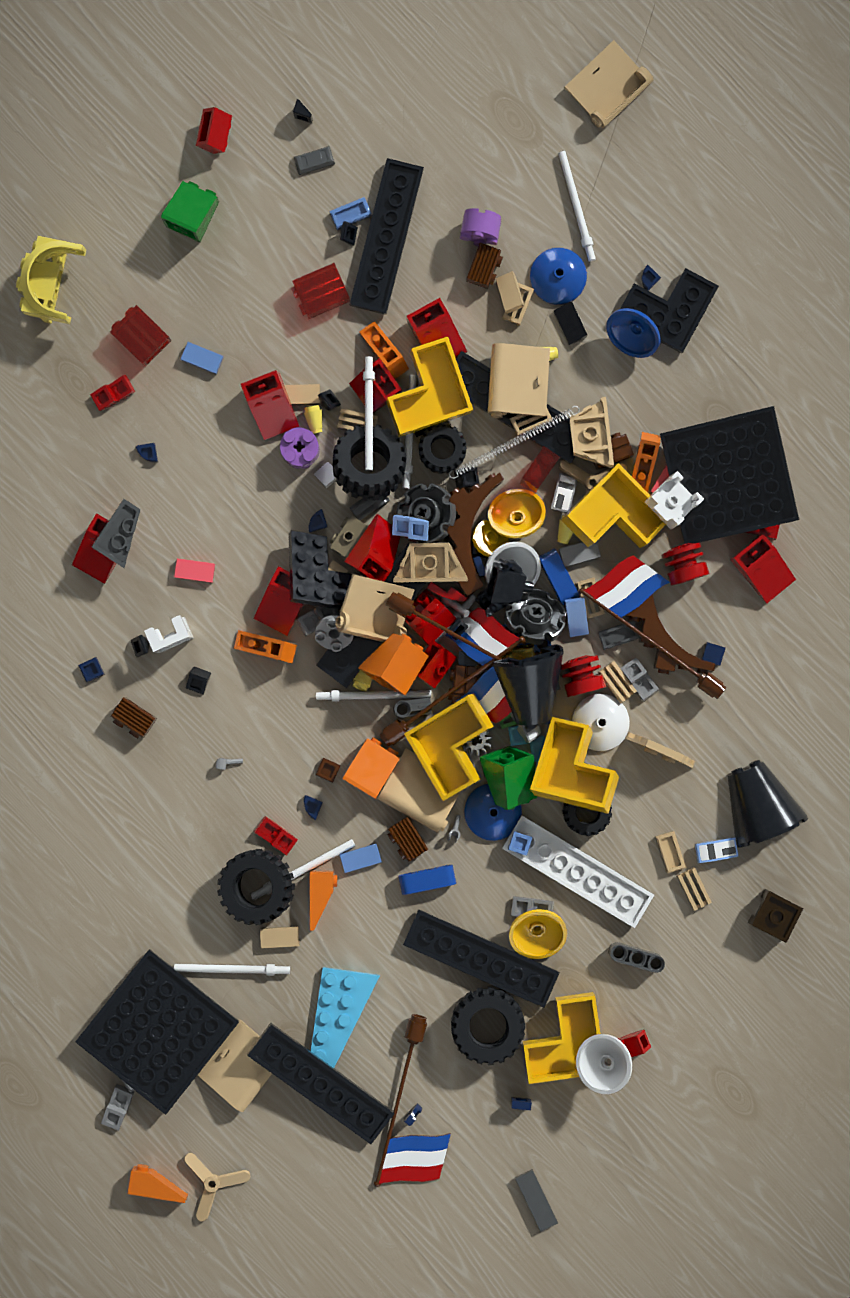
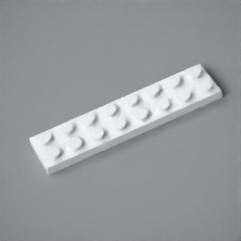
M522 815L502 847L505 851L634 928L654 897V894ZM514 831L533 837L527 856L508 850Z

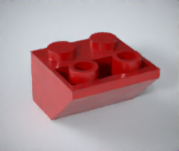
M380 358L373 362V371L375 372V381H373V413L387 404L386 400L388 397L402 393V389ZM363 369L349 385L365 406V381H363L365 369Z
M427 589L414 600L415 611L446 628L456 620V617ZM414 614L411 617L407 615L405 618V622L428 645L444 632Z

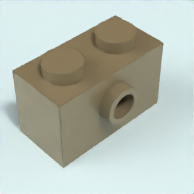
M352 515L350 518H345L340 526L343 528L339 534L335 533L330 540L332 544L330 548L344 558L348 557L368 527Z

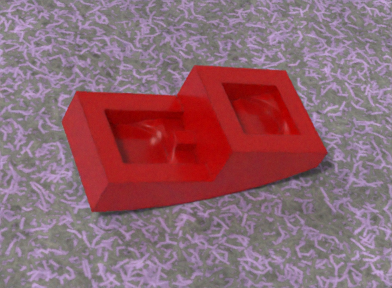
M122 375L109 385H103L90 395L98 410L102 411L133 394L135 390L128 377Z
M431 582L427 587L432 592L447 599L465 601L467 599L465 595L454 587H451L448 592L434 582Z
M264 816L254 830L257 835L268 841L285 855L290 852L298 841L296 837L267 816Z

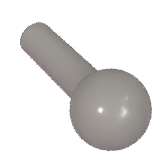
M440 597V602L443 605L452 607L465 618L468 617L470 612L458 602Z

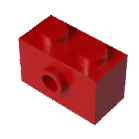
M216 107L203 109L196 146L212 154L224 153L227 147L232 115Z
M432 640L424 651L429 657L417 677L435 689L457 657Z

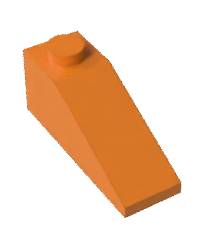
M375 321L359 331L377 359L380 358L394 379L409 370L401 353Z
M642 432L632 477L648 493L661 437L660 435Z
M238 630L233 649L293 663L297 645Z
M310 871V931H314L334 891V887H337L338 877L334 875V871Z
M138 1164L131 1170L127 1194L180 1203L186 1202L188 1198L186 1192L154 1169H150L149 1166Z

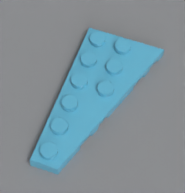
M328 967L322 968L311 1052L333 1068L380 975Z

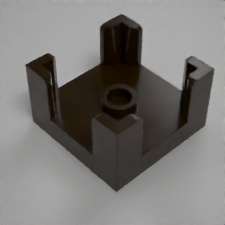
M764 889L761 895L763 900L755 916L751 915L748 923L787 943L804 908Z

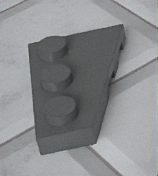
M123 498L91 547L125 569L141 509Z

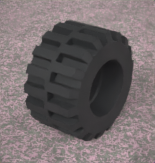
M439 423L437 426L432 425L430 429L424 431L423 436L420 438V460L427 469H431L434 473L439 472V474H443L445 472L450 473L452 470L455 471L463 463L466 456V440L462 432H459L455 426L454 428L451 427V424L446 423V425H442V423ZM444 438L451 441L454 446L452 456L447 459L436 458L431 452V446L435 440Z
M563 803L562 814L564 821L571 830L582 836L599 834L600 831L606 829L605 827L610 823V817L612 818L611 806L609 814L598 811L595 820L585 823L576 816L577 806Z

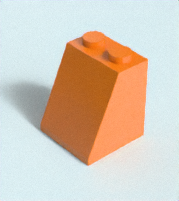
M393 633L358 669L382 687L406 695L429 656L423 652L424 648L416 643L413 644L409 636L403 633L401 636Z
M372 737L371 740L366 739L342 779L376 799L400 757L397 756L399 752L390 747L388 749L381 746L382 742Z

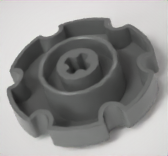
M422 483L411 487L404 493L405 501L398 503L396 515L429 521L428 540L425 543L440 542L448 535L447 528L454 526L456 519L455 504L449 502L451 495L445 489L435 484H430L428 488ZM408 539L414 543H423V540Z
M533 589L532 593H523L520 602L507 603L504 621L512 634L523 636L526 643L541 645L544 640L552 642L561 635L565 626L566 611L557 598L552 599L549 597V592Z

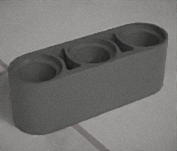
M615 942L609 947V955L616 962L654 973L661 972L665 967L664 959L657 953ZM617 947L623 949V953L619 957L613 955V951ZM634 953L641 954L640 961H632ZM654 958L660 960V964L657 967H651L650 965L651 960Z

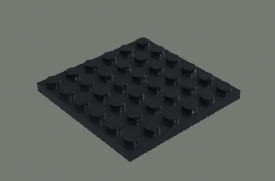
M775 406L660 433L669 476L678 471L683 476V479L679 482L689 493L693 495L698 492L704 498L680 523L684 544L700 543L800 520Z
M149 949L75 1042L166 1115L240 1021Z

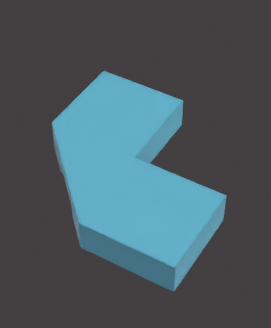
M519 726L508 727L511 746L527 744L516 730ZM542 735L530 743L534 762L539 761L546 739Z

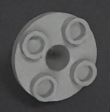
M338 615L324 617L315 627V640L321 646L334 652L341 651L353 639V635L338 632L335 626Z

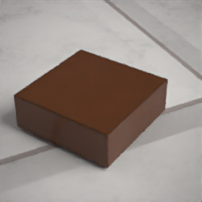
M323 757L316 776L333 783L341 765Z

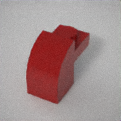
M644 1029L618 1038L626 1046L631 1057L642 1055L651 1048Z

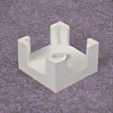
M678 471L669 476L645 501L670 529L678 526L684 520V517L704 500L698 492L691 495L679 482L683 479V476Z
M179 615L171 619L177 633H170L164 636L165 639L162 638L158 629L154 630L151 627L144 630L153 652L161 653L194 638L185 617Z

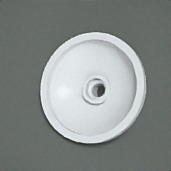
M509 542L498 547L490 555L485 567L487 583L489 582L493 562L501 564L499 562L500 558L503 560H514L522 568V572L527 577L526 581H532L534 585L537 582L541 572V562L537 552L528 544Z
M594 694L588 696L577 705L573 712L572 722L589 725L593 732L588 747L591 750L607 751L613 749L625 739L628 733V712L625 706L611 695ZM600 719L605 720L604 726L599 725L598 721Z
M597 1034L589 1037L581 1044L576 1056V1067L579 1077L589 1089L600 1094H612L621 1090L628 1083L632 1074V1059L628 1049L619 1039L608 1034ZM607 1059L611 1060V1065L607 1063Z

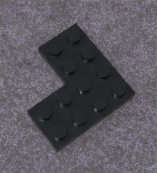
M685 268L668 301L634 283L620 309L629 308L646 314L657 326L660 333V342L682 354L719 285Z
M291 530L289 533L290 602L341 610L352 574L328 570L327 536Z

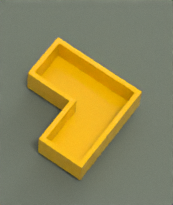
M445 337L411 348L410 355L421 386L390 396L386 400L398 437L470 414L473 411L449 338Z
M619 463L614 468H611L561 519L587 547L593 545L614 523L639 548L647 545L666 525L645 503L650 495Z
M474 693L467 695L404 733L443 801L481 780L462 745L494 726Z
M552 717L530 790L538 797L609 814L619 776L615 770L584 763L593 734L589 725Z
M593 992L555 997L560 1036L522 1041L529 1084L579 1077L576 1067V1056L581 1044L589 1037L601 1034L596 998Z

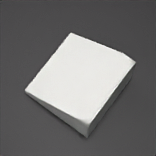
M329 462L325 463L314 473L326 488L336 480V477L333 475V466Z

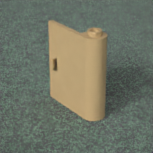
M613 40L564 88L590 115L591 121L596 127L605 128L654 79L646 68L642 66L639 68Z
M505 343L492 344L487 411L488 414H491L492 418H503V415L507 413L546 416L550 348Z
M352 574L340 615L335 622L338 632L380 642L386 641L393 633L400 636L402 633L407 635V629L403 627L405 618L391 611L390 607L386 606V603L393 592H399L412 600L414 589Z
M406 748L377 799L438 833L439 830L443 832L448 824V821L445 819L460 792L443 801L417 755Z
M239 1020L240 1022L203 1067L198 1076L236 1110L244 1112L272 1073L247 1056V1053L260 1036L242 1020Z

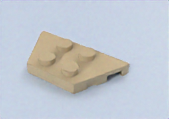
M602 397L598 403L592 406L589 405L582 412L570 417L573 455L614 468L606 397Z
M410 543L400 568L393 579V582L468 581L450 543Z
M630 732L625 737V739L645 747L644 751L654 756L658 754L663 755L662 759L675 764L677 761L690 768H693L695 761L647 738Z

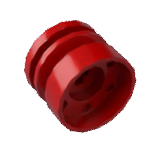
M700 543L683 544L671 548L661 555L662 559H672V561L664 564L665 567L674 566L675 569L667 574L671 586L710 574L706 562L697 563L696 561L697 558L704 555L703 552L694 554L693 550L701 548Z
M585 655L568 660L561 665V670L568 668L570 672L561 675L562 678H571L572 680L564 685L567 697L606 687L604 676L594 675L593 671L601 668V665L593 667L591 665V662L599 660L598 655Z

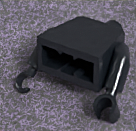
M500 558L499 562L501 564L493 562L485 594L486 598L492 603L486 609L485 614L487 617H491L493 613L507 607V603L520 602L523 592L532 593L533 582L526 581L527 577L522 572V568L512 559L503 560Z

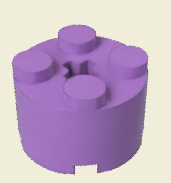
M477 208L466 209L463 216L460 239L473 241L475 246H479L480 242L497 245L501 216L489 210L481 213Z
M293 428L284 434L280 442V451L284 460L294 468H308L319 457V443L315 435L308 429ZM299 444H302V446L305 447L301 449V452H298L297 449H295L298 447Z

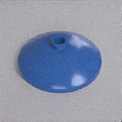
M551 248L542 252L533 262L530 271V282L536 295L543 301L554 305H563L578 298L584 290L587 281V271L584 262L576 253L565 248ZM561 270L563 275L558 276L556 271Z
M623 308L613 312L607 320V334L611 342L623 353L636 358H645L653 355L660 345L659 330L646 314L638 310Z
M484 784L476 788L469 795L465 804L464 815L468 827L475 835L485 840L497 841L511 834L522 815V807L518 805L513 810H505L495 805L489 785ZM492 809L497 810L496 816L490 815Z

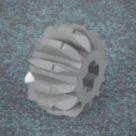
M487 730L479 735V739H481L480 744L477 743L474 746L471 744L473 741L467 742V745L463 747L464 751L470 747L471 749L468 753L470 756L473 750H476V756L480 755L479 749L484 754L487 753L483 746L491 747V744L485 743L486 740H492L490 736L485 737L490 731Z

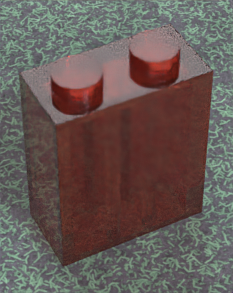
M335 263L292 281L294 287L291 290L295 298L299 297L301 304L298 306L302 315H307L308 320L350 302V297Z
M137 305L134 308L130 307L125 312V317L121 321H116L110 331L144 367L172 341Z
M544 446L522 477L520 485L536 494L557 464L560 456Z

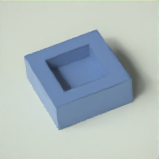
M514 831L508 850L527 856L533 837Z

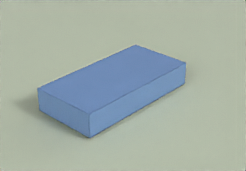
M365 197L330 211L337 230L341 229L343 221L354 224L372 216Z
M187 342L181 360L217 375L224 357Z
M584 597L565 600L569 636L575 637L589 634Z
M377 843L340 854L345 873L382 862Z

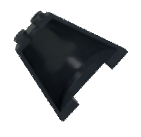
M558 644L540 648L541 654L522 660L508 657L493 662V667L516 724L524 725L525 729H534L537 724H550L564 654L563 647Z
M760 760L749 763L750 767L745 770L742 767L731 771L732 775L728 776L734 834L738 848L749 846L750 842L757 844L798 827L800 821L804 823L808 820L807 814L765 763L760 762Z

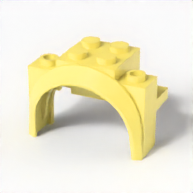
M42 236L37 237V241L33 242L32 252L26 253L25 258L21 260V277H18L16 282L18 291L24 296L21 297L20 308L25 315L41 318L46 323L57 321L70 324L71 317H68L66 313L56 311L55 306L67 253L85 256L86 249L83 245Z

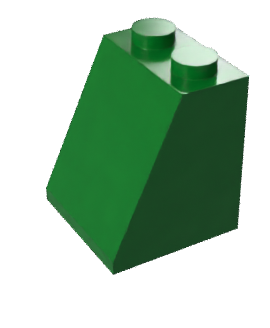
M182 181L163 211L161 219L167 228L201 243L219 204L217 194L209 189L204 191L191 181L188 183Z
M507 746L479 757L495 805L505 810H513L516 806L527 804L537 798L530 790L535 775L533 754Z

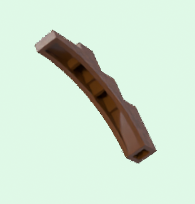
M492 473L485 478V483L482 485L476 484L471 487L469 494L464 488L461 490L456 488L449 493L451 495L449 502L455 504L456 514L459 519H455L454 526L447 528V533L456 546L453 551L468 578V581H456L466 597L483 587L476 573L471 555L472 525L482 502L493 489L504 481L501 473L497 475Z
M653 594L639 607L625 615L629 617V621L640 622V619H642L641 632L690 668L697 669V673L702 674L704 672L706 674L709 671H714L715 663L699 659L688 653L666 632L658 617ZM640 636L639 642L644 643L643 647L655 648V646ZM657 649L653 668L658 669V673L669 675V672L675 671L676 665H678V669L686 670Z

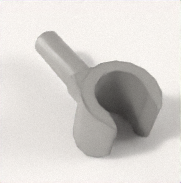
M219 758L216 761V768L226 770L227 764L243 763V758L231 760Z
M456 815L454 827L447 836L448 842L451 835L456 837L455 843L460 838V832L458 831L460 815Z

